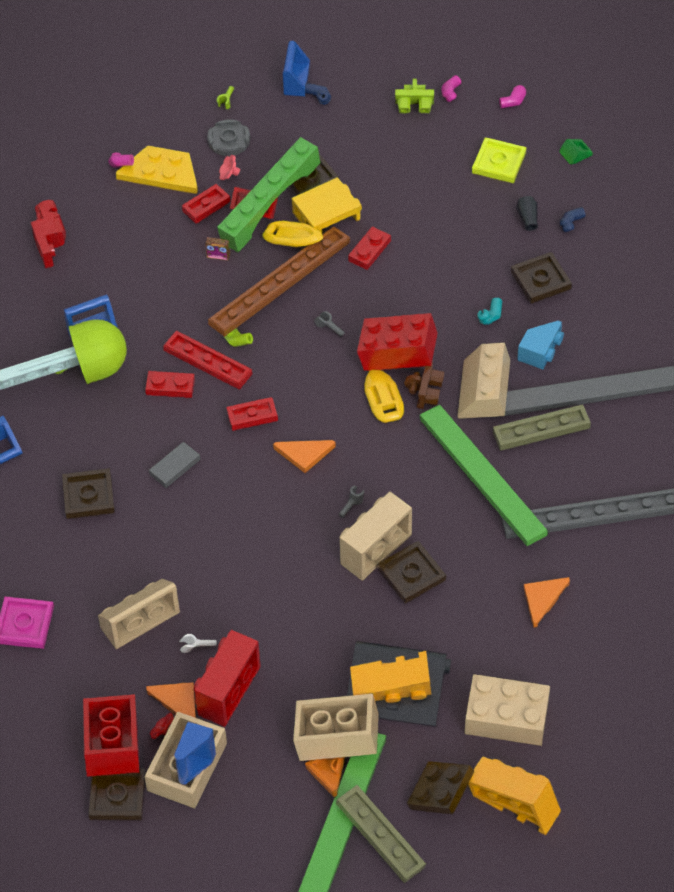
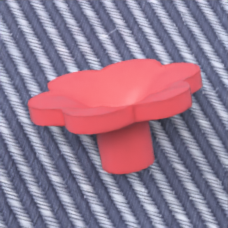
M234 155L227 156L219 169L220 180L224 181L229 179L231 175L237 176L239 174L240 168L236 167V157Z

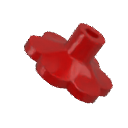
M168 713L156 723L155 727L150 731L152 739H156L162 734L166 735L174 720L172 713Z

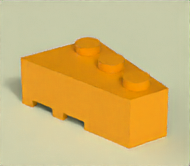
M426 651L418 652L419 658L405 660L404 656L396 657V662L382 663V661H376L350 667L353 695L373 694L375 701L385 700L387 703L399 702L401 698L405 697L420 700L426 698V695H431Z
M482 756L468 783L474 797L500 811H503L504 808L518 815L516 820L522 823L526 820L540 827L538 832L544 835L548 833L561 812L549 779L543 775L528 773L520 767L514 768L505 765L498 759L491 760Z

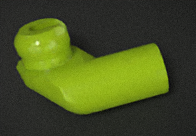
M234 329L224 337L233 347L248 345L253 342L251 333L241 334L237 329Z

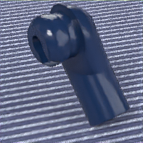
M311 83L306 84L305 93L315 95L321 104H328L331 101V94L327 87Z
M583 207L564 213L559 222L564 232L574 229L573 221L585 218L586 214Z

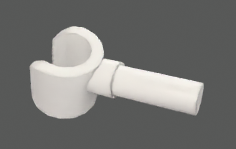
M192 634L185 635L179 641L188 644L180 649L183 653H189L194 647L216 646L217 644L216 640L196 639Z

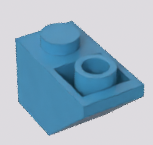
M555 321L528 329L518 346V361L544 369L546 363L551 362L554 357L555 346L560 345L563 340L564 332H561L562 322Z

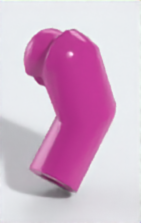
M457 75L453 76L441 87V94L446 98L447 102H451L457 97L453 90L462 83Z
M517 85L513 88L510 96L499 98L500 108L520 105L526 96L525 87Z
M115 152L110 156L108 162L114 168L131 166L134 164V157L132 154L121 155Z

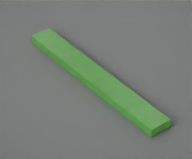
M441 405L420 414L421 422L526 546L547 536L548 530Z
M378 733L377 754L350 757L338 788V794L334 798L298 892H329L354 826L336 805V801L356 785L366 794L386 742V735Z

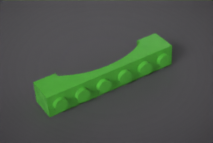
M300 137L217 227L221 243L239 252L252 238V233L258 222L275 199L293 182L303 176L308 177L320 164L318 147Z

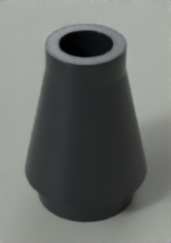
M532 196L520 198L517 201L516 209L524 223L525 229L527 231L537 229L538 202Z

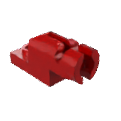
M53 200L40 202L35 207L37 220L31 222L33 237L45 268L54 266L52 257L56 256L54 248L64 245L66 239V230Z

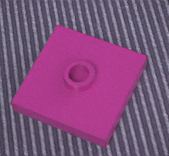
M4 597L0 612V644L44 649L54 603L52 601Z

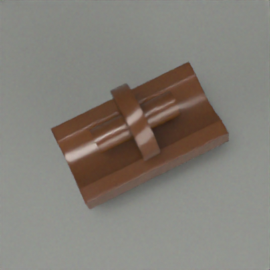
M433 362L431 366H425L423 378L420 377L419 372H414L413 375L405 378L404 385L409 389L410 394H416V391H419L417 408L424 409L425 403L438 405L440 390L429 388V385L442 387L445 372L433 369Z

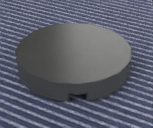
M230 119L215 123V126L208 130L207 135L210 149L222 156L242 153L249 146L251 139L246 125L244 126L240 121Z

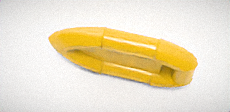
M276 221L268 224L263 233V238L275 245L301 247L320 242L323 239V235L317 228H313L306 223Z
M370 370L365 379L364 390L372 413L383 423L400 420L404 414V404L396 383L384 371ZM394 408H395V410H396V411L389 412V413H385V414H384V412H383V411L390 410V409H394Z

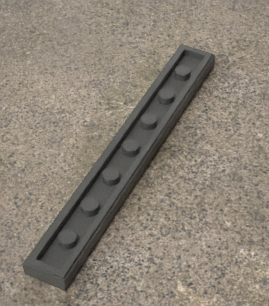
M674 366L507 391L505 416L674 390Z
M674 489L533 509L530 511L548 530L547 533L674 514ZM501 516L506 539L519 537Z

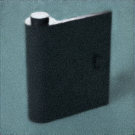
M356 641L352 666L382 661V663L396 662V657L404 656L405 660L419 658L418 652L425 650ZM426 651L431 695H426V698L420 700L405 697L401 698V701L387 703L385 700L375 701L379 714L378 719L436 727L443 678L445 674H450L451 659H447V653ZM351 673L347 696H353Z

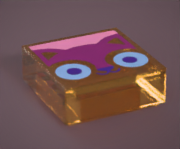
M207 237L205 243L207 258L229 261V240Z

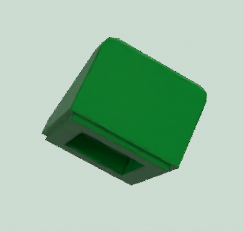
M566 139L559 151L569 164L578 163L593 155L591 149L582 139Z

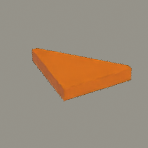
M333 440L275 442L273 447L274 450L306 473L336 447V442Z
M569 577L524 584V592L533 628L538 626L541 619L557 602L564 589L569 586Z
M193 682L146 686L147 694L161 702L162 706L174 715L180 712L196 718Z
M345 757L316 759L306 762V769L333 797L337 796Z

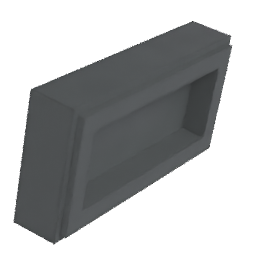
M182 442L149 470V474L167 488L200 461V455L185 442Z

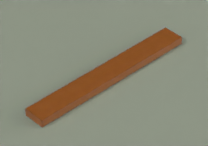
M333 226L323 234V239L320 242L306 246L210 317L208 325L225 337L348 245L350 237Z

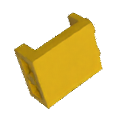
M338 177L292 198V213L298 221L317 228L321 234L323 228L352 216L355 221L360 220V211L362 210L360 201L357 198L354 199L348 186L343 184Z

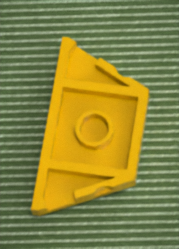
M147 146L134 157L133 165L122 166L116 172L117 180L194 194L198 192L190 154L186 152Z

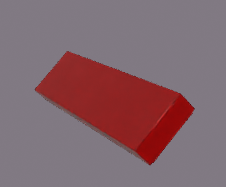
M175 331L163 345L165 352L239 390L253 374L251 368L178 331Z

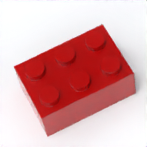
M432 314L364 319L357 349L364 371L431 366L438 334Z
M233 630L229 632L226 638L223 637L221 639L217 654L209 659L206 665V672L194 684L193 691L195 692L198 716L223 727L227 725L261 667L259 643L257 640Z
M135 694L84 698V755L87 777L140 772Z

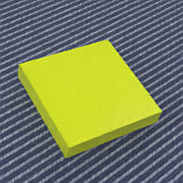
M485 137L473 164L472 173L514 183L525 157L527 147Z

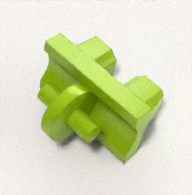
M413 78V85H404V89H395V104H398L399 113H409L410 104H419L420 113H430L431 106L434 104V89H425V85H417V78Z

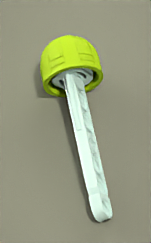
M89 320L69 326L74 347L0 370V390L80 365L87 384L107 378L116 373L125 360L127 348L124 336L116 326L104 320Z

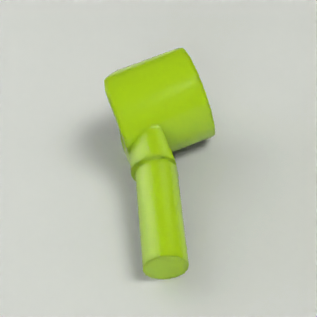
M229 86L226 94H221L217 97L218 107L225 103L226 109L230 108V96L234 90L233 86Z

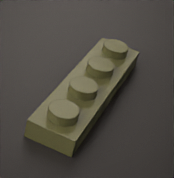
M582 404L494 426L493 434L501 451L589 429L591 422Z
M358 785L337 799L336 805L404 883L425 868L426 863Z

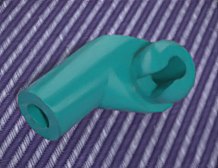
M493 298L489 311L484 309L483 312L481 310L478 312L477 317L481 324L489 325L500 319L502 299Z

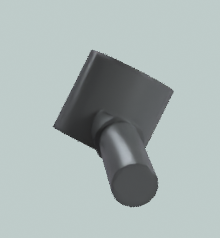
M328 311L322 312L320 317L318 316L314 320L316 326L320 328L328 326L341 337L345 334L343 330L331 321L332 316Z
M357 486L351 487L349 500L339 513L340 517L344 518L354 504L359 505L363 502L364 490L360 494H355Z

